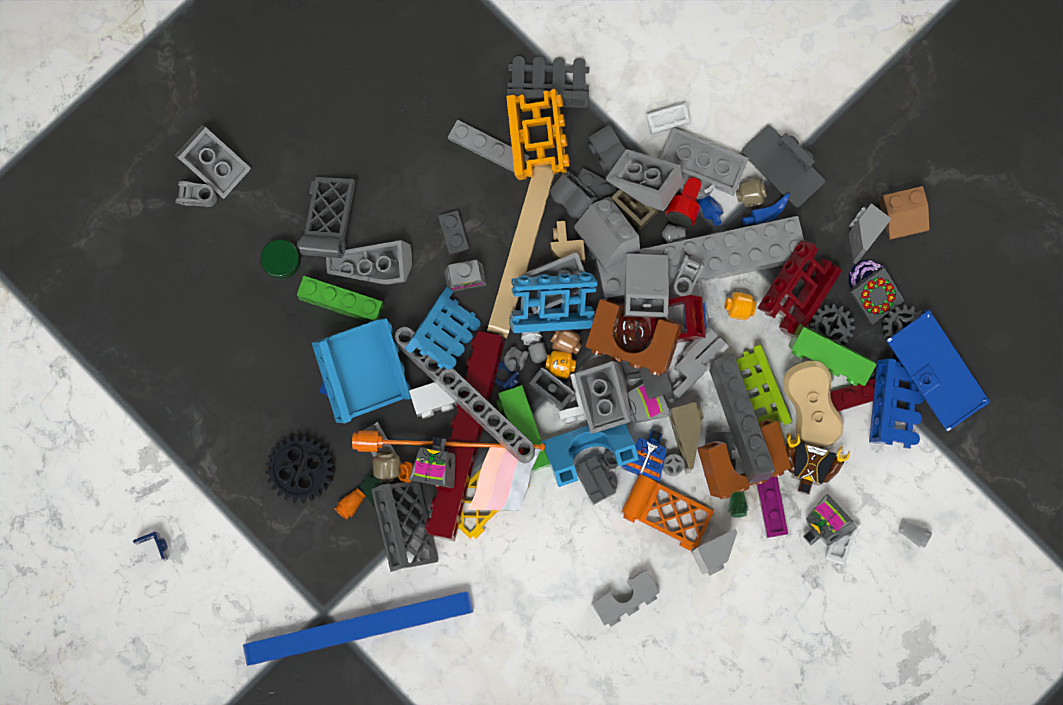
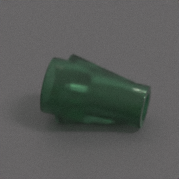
M744 492L732 493L728 507L731 517L740 518L747 516L749 508Z

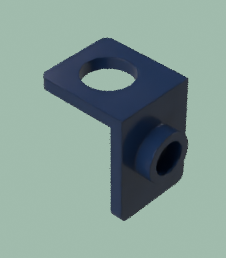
M500 362L498 371L506 370L509 376L505 381H499L496 377L495 383L503 391L513 389L519 383V373L510 371L504 362Z
M153 532L133 540V543L138 545L155 539L162 560H168L165 551L168 550L167 543L164 538L160 537L158 532Z

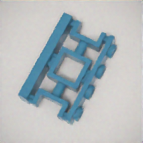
M587 272L579 273V275L562 273L559 276H519L518 278L511 279L514 297L521 296V310L511 311V317H509V325L513 333L588 329L592 327L595 311L592 306H585L586 293L596 292L597 280L593 274ZM579 287L578 296H570L569 288ZM528 290H538V298L529 299ZM562 294L561 308L544 309L545 295ZM578 304V313H569V305ZM528 307H537L538 315L528 316Z

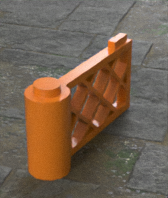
M639 474L621 513L624 514L623 518L632 523L635 520L644 523L680 541L679 546L691 551L692 548L696 549L714 511ZM659 490L667 493L670 502L659 505L656 498ZM680 500L686 502L689 511L678 514L674 502ZM671 504L675 516L664 519L660 507ZM657 509L661 521L652 523L646 520L649 511ZM702 510L708 514L703 522L696 523L693 515L694 511ZM690 513L693 525L682 528L679 517ZM676 518L680 530L671 532L667 529L665 521ZM693 527L697 533L694 543L687 540L684 533L685 530Z

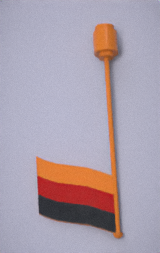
M358 431V433L353 432L352 449H357L358 452H379V448H383V444L432 446L433 441L383 440V435H380L379 431ZM446 442L445 446L490 447L481 467L476 493L468 509L518 511L525 499L534 463L540 450L543 451L545 449L543 443L541 445H533L534 458L529 463H521L499 443ZM525 447L519 450L521 455H527L530 452Z

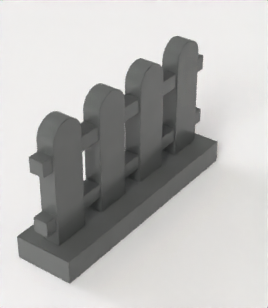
M516 56L513 59V64H508V71H512V83H508L507 96L515 95L518 97L519 95H524L526 97V104L543 102V91L550 92L551 89H556L558 95H562L563 107L588 108L589 85H585V73L589 74V67H585L584 59L577 58L574 60L573 66H565V60L561 57L555 58L553 65H545V60L542 57H536L533 60V65H525L524 58ZM524 71L533 72L532 83H524ZM545 72H553L552 84H544ZM565 73H573V85H565Z

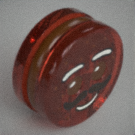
M622 315L617 329L618 338L624 347L631 351L639 352L645 348L649 341L650 327L643 317Z

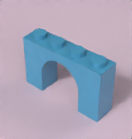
M625 424L594 434L590 433L588 425L542 441L545 445L544 450L558 487L579 481L573 460L584 449L596 446L605 447L613 453L618 466L639 460L635 443Z

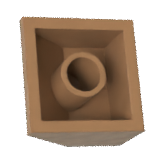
M923 186L883 195L879 200L881 211L891 218L890 222L886 225L889 240L930 230L928 203Z

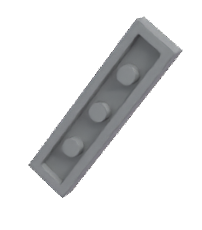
M459 120L456 121L448 136V140L514 172L511 146ZM524 153L526 166V161L529 160L530 156Z

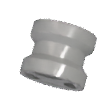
M671 454L665 458L663 471L667 475L677 476L683 471L684 460L681 456Z

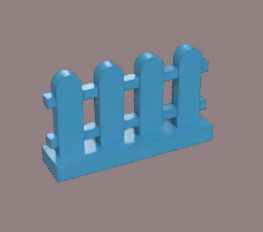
M446 287L427 313L405 349L412 353L417 347L421 350L420 354L423 356L427 354L438 362L437 366L441 369L445 367L451 370L456 365V359L451 354L461 356L465 349L459 341L469 343L473 336L467 328L472 331L477 330L480 326V321L475 317V313H469L459 306L457 300L454 299L452 301L450 296L453 291ZM450 315H451L453 318H455L456 320H458L460 323H462L463 325H460V324L457 323L455 320H453V319L450 317ZM443 328V329L446 330L448 333H450L451 335H453L455 338H452L450 335H448L446 332H444V331L441 330V329ZM435 341V342L438 343L440 346H442L443 348H445L447 351H444L442 348H440L439 346H437V345H436L435 343H433V342Z

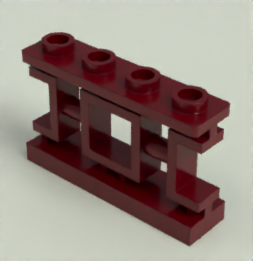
M803 240L796 245L791 256L757 307L760 311L765 312L766 316L775 318L779 313L784 318L779 328L785 335L793 337L799 324L807 327L842 272L838 266L832 265V262L829 260L821 259L820 263H818L814 256L819 249L814 243ZM805 263H807L808 266L806 270L803 271L802 268L805 265ZM815 271L817 274L812 280L810 277ZM799 279H801L805 286L796 298L791 292ZM785 297V298H786V301L784 302V304H783V306H782V305H780V302H781L782 299ZM792 305H794L795 308L793 312L790 314L789 310L791 309Z

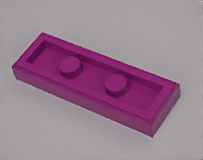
M770 477L765 483L756 484L767 538L788 535L777 477Z

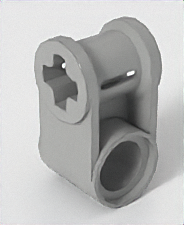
M188 181L178 182L180 189L178 198L175 201L177 204L211 207L217 202V194L209 185ZM205 192H211L208 199H202V195Z
M684 255L671 284L673 293L679 296L690 294L704 268V263L701 262L699 264L689 259L687 255ZM680 281H684L687 285L684 292H679L677 289V284Z

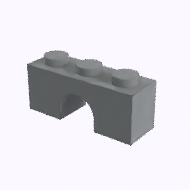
M647 570L627 582L632 590V597L628 602H617L612 594L608 593L591 604L604 626L609 624L612 627L621 621L620 616L627 613L630 616L640 610L638 605L643 602L648 605L658 599L656 594L660 592Z

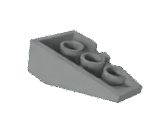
M400 240L345 250L342 258L326 257L327 274L385 285L406 282L412 267L411 245Z

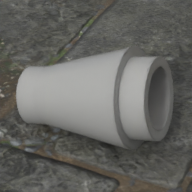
M906 521L899 533L906 536L918 547L922 546L924 548L933 534L928 531V528L910 524Z

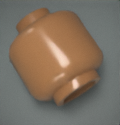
M556 330L550 340L553 350L570 354L574 353L575 355L582 346L579 343L581 336L574 330Z

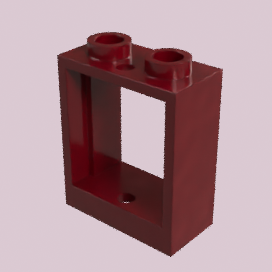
M687 295L668 299V307L682 304L685 306L687 332L680 333L677 343L706 338L702 297ZM650 318L651 339H653L658 320L661 318Z

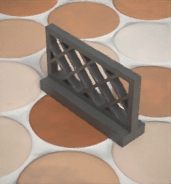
M420 482L389 483L371 489L390 572L438 562L433 537L428 535V530L425 529L428 515ZM410 486L414 487V498L406 493ZM391 489L400 494L397 501L393 498ZM403 498L411 503L408 510L401 505ZM414 506L419 510V518H416L411 513ZM397 510L405 514L402 521L398 519ZM408 518L415 523L413 530L405 525ZM419 527L424 530L425 536L423 539L416 534ZM402 530L410 535L407 542L403 540ZM413 538L420 543L417 551L410 546ZM424 547L429 551L430 559H426L421 555ZM407 550L414 555L411 563L408 562Z

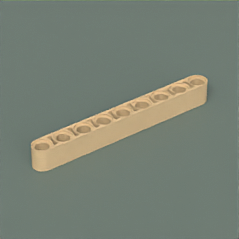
M551 164L534 167V177H531L487 333L508 338L511 328L509 317H511V311L516 310L519 297H514L512 293L513 285L511 279L518 278L519 275L527 272L555 175L552 172Z

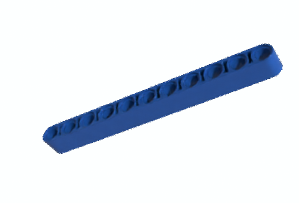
M468 591L243 644L247 666L470 614L473 613V607Z

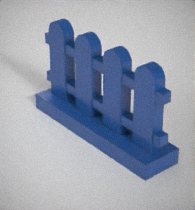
M894 359L878 360L869 443L893 445V442L904 444L903 448L910 449L911 445H917L920 441L919 435L912 432L913 425L920 424L922 421L921 414L914 410L915 404H921L924 401V397L919 391H916V386L904 367H900V362H896ZM899 380L910 382L909 389L898 387ZM897 401L908 403L907 410L896 408ZM895 421L906 423L905 430L895 429Z

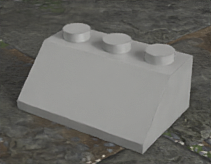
M610 197L591 204L574 226L603 269L625 260L626 253H640L639 235Z
M873 204L868 208L863 207L850 224L852 230L849 232L852 261L857 264L891 220L889 216Z
M574 252L519 276H559L562 273L579 275V273L585 271L578 253ZM579 287L569 288L570 296H578ZM528 290L529 299L538 298V290ZM562 294L545 295L544 309L562 303ZM529 307L534 314L537 313V307Z
M736 529L697 547L691 552L702 575L708 573L710 576L725 568L723 564L729 560L737 535Z

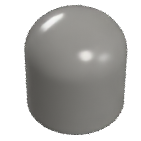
M543 342L528 347L533 362L541 363L546 360L547 352Z

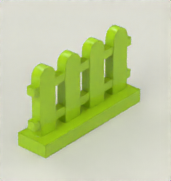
M761 345L753 347L754 353L743 352L744 357L736 359L740 372L747 369L751 371L752 376L743 379L746 390L750 391L758 388L760 395L750 398L753 410L756 411L765 407L768 413L757 418L758 423L770 419L776 420L779 423L783 422L784 426L792 424ZM760 364L762 372L757 373L754 366ZM768 384L770 391L765 393L762 385ZM773 403L776 404L778 409L774 412H772V409L770 407V405Z

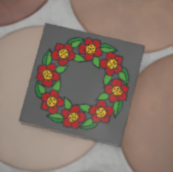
M880 267L849 290L865 318L872 325L905 301L884 267Z

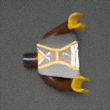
M790 432L787 433L788 443L786 451L791 465V469H788V471L792 473L791 478L800 480L797 491L799 493L810 495L812 484L820 486L823 483H828L839 473L844 461L850 457V450L846 455L840 453L843 446L838 448L836 456V453L800 443L798 433L797 438L794 440L790 439Z

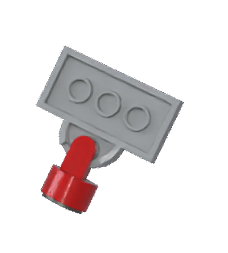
M673 128L660 159L680 165L683 183L678 189L681 195H675L672 198L665 212L668 220L683 227L693 226L700 211V206L695 200L707 197L714 188L734 196L749 158Z

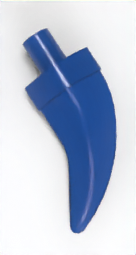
M787 193L771 207L752 210L749 217L742 218L743 225L752 224L753 226L772 222L785 208L790 194Z
M710 195L703 199H697L704 217L712 220L714 226H719L722 223L719 216L724 212L717 201Z

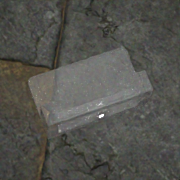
M719 278L710 280L700 279L698 287L702 303H705L707 323L727 319L728 315L724 309V299Z

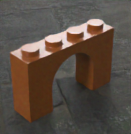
M606 298L600 299L585 347L591 349L590 352L602 356L604 353L610 355L611 360L630 362L629 365L638 369L642 367L648 368L649 372L654 375L661 376V373H667L683 324L666 318L659 319L651 344L642 352H634L624 347L618 338L617 329L624 304Z
M766 419L758 424L775 468L771 477H778L783 475L784 471L791 469L779 422ZM713 441L697 448L711 496L727 499L734 492H743L748 490L749 486L753 484H762L767 481L749 484L745 472L738 474L734 470L726 443Z

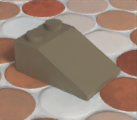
M696 402L672 408L669 415L678 450L684 460L685 474L690 473L694 468L702 419L704 418L700 406L697 407Z

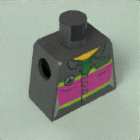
M434 437L432 449H419L409 480L454 488L455 454L444 452L446 439Z
M826 494L807 516L806 522L811 529L803 535V538L811 546L819 539L829 546L857 529V527L844 510Z

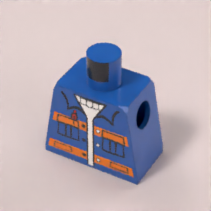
M651 430L647 440L639 438L635 444L639 460L622 465L621 469L636 475H644L659 483L667 448L659 445L663 434Z

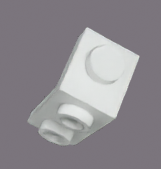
M574 373L570 374V381L575 392L577 407L558 411L560 422L565 421V424L576 422L578 417H582L585 414Z

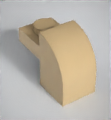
M558 221L557 228H553L554 240H558V242H550L552 255L557 260L577 252L581 263L585 264L584 241H567L565 221Z

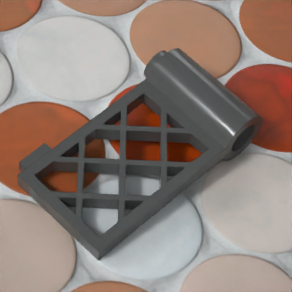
M316 177L315 181H311L309 193L312 194L305 233L297 242V249L301 255L342 258L344 256L346 248L344 239L356 183L354 179ZM321 183L331 186L324 194L319 192ZM342 185H349L348 191L340 196L337 189ZM335 192L339 198L329 205L325 198ZM324 201L327 208L318 214L316 206ZM343 202L345 205L344 210L337 215L333 208ZM331 211L335 217L325 224L321 218ZM320 220L323 227L318 231H312V225ZM339 221L341 224L340 232H331L329 228Z

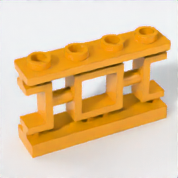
M551 89L550 92L543 91L544 101L526 104V97L524 95H519L518 97L515 95L506 96L514 173L518 180L534 177L533 167L551 164L554 174L558 172L567 173L566 167L569 166L568 154H565L564 149L567 146L566 134H563L562 127L565 126L564 115L560 113V107H563L562 95H558L556 89ZM550 99H552L554 125L551 117L541 118L540 109L551 108ZM519 104L523 112L532 111L533 119L522 121L523 129L521 128ZM547 125L549 141L531 144L529 127ZM555 139L557 142L558 165L555 157L545 158V149L555 148ZM523 144H525L527 152L535 150L537 152V159L526 161L527 169L525 166Z

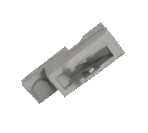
M709 327L705 330L706 338L697 339L683 351L682 360L674 368L685 380L683 382L680 379L672 387L674 390L673 398L676 401L707 372L708 369L704 365L708 361L718 359L729 348L720 337L716 340L718 335ZM710 344H712L698 359H696Z

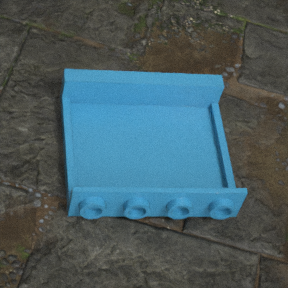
M377 319L311 342L336 423H346L351 421V418L402 399H411L409 392L411 388L405 380V369L397 354L399 352L398 346L393 341L391 334L392 326L387 319Z

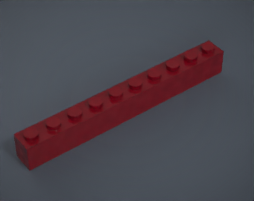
M478 331L477 336H474L472 339L471 348L473 352L472 356H469L467 359L466 368H468L467 376H464L463 379L490 403L505 340L500 335ZM463 391L462 396L459 397L467 398L470 393ZM456 403L458 412L457 416H454L452 419L451 428H453L452 436L448 437L447 442L480 443L483 427ZM478 405L474 408V411L482 412L485 407ZM446 446L448 453L455 454L454 488L436 485L438 491L436 497H433L431 502L432 515L431 518L427 519L425 527L428 530V535L455 542L478 447Z

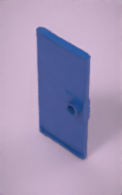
M925 310L919 317L886 339V342L945 431L951 430L980 408L990 403V400L930 310Z

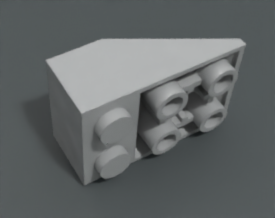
M626 253L623 316L667 318L669 299L668 255Z

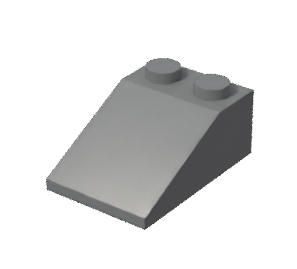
M202 125L174 155L201 180L212 187L223 199L251 169L210 130Z
M628 149L624 151L606 177L608 182L642 204L661 211L665 210L683 183L680 165Z
M612 361L575 373L591 434L631 422L627 383L621 363Z

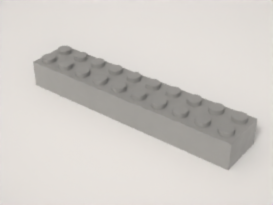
M796 216L640 249L638 254L668 255V286L671 289L672 281L684 255H687L689 259L699 264L701 262L704 263V268L695 283L698 284L782 266L787 262L796 245L801 240L804 241L799 218ZM596 259L595 265L603 298L612 301L624 299L626 259L605 269L602 268ZM680 281L677 284V288L687 286L684 281Z

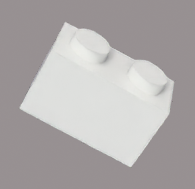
M445 379L444 383L451 384L450 379ZM435 382L409 390L417 417L428 418L433 416L435 411H450L456 405V402Z

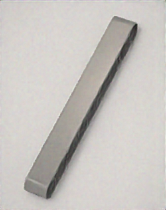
M402 327L397 330L395 338L402 352L519 462L529 463L534 458L533 444L454 369L449 370L445 367L441 369L439 367L437 370L429 369L430 366L435 363L438 364V362L427 354L416 356L415 353L420 350L417 347L412 353L408 352L405 349L408 342L404 343L400 340L404 336L412 338L414 332L408 327ZM449 377L455 379L452 384L444 383L445 379ZM463 391L470 393L467 398L459 397V394ZM478 405L485 407L482 412L474 411V408ZM493 419L500 421L497 426L489 425V422ZM509 433L515 435L511 441L505 440L504 436ZM525 447L530 452L527 455H521L519 450Z

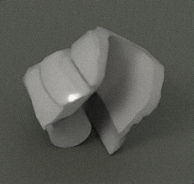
M667 224L662 232V237L667 241V244L686 240V227Z
M512 346L503 357L504 364L512 372L521 371L524 368L529 352H522Z

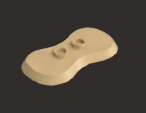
M806 361L790 368L784 376L783 389L796 410V436L798 433L800 443L820 449L836 443L843 434L844 423L831 401L830 371L819 361Z

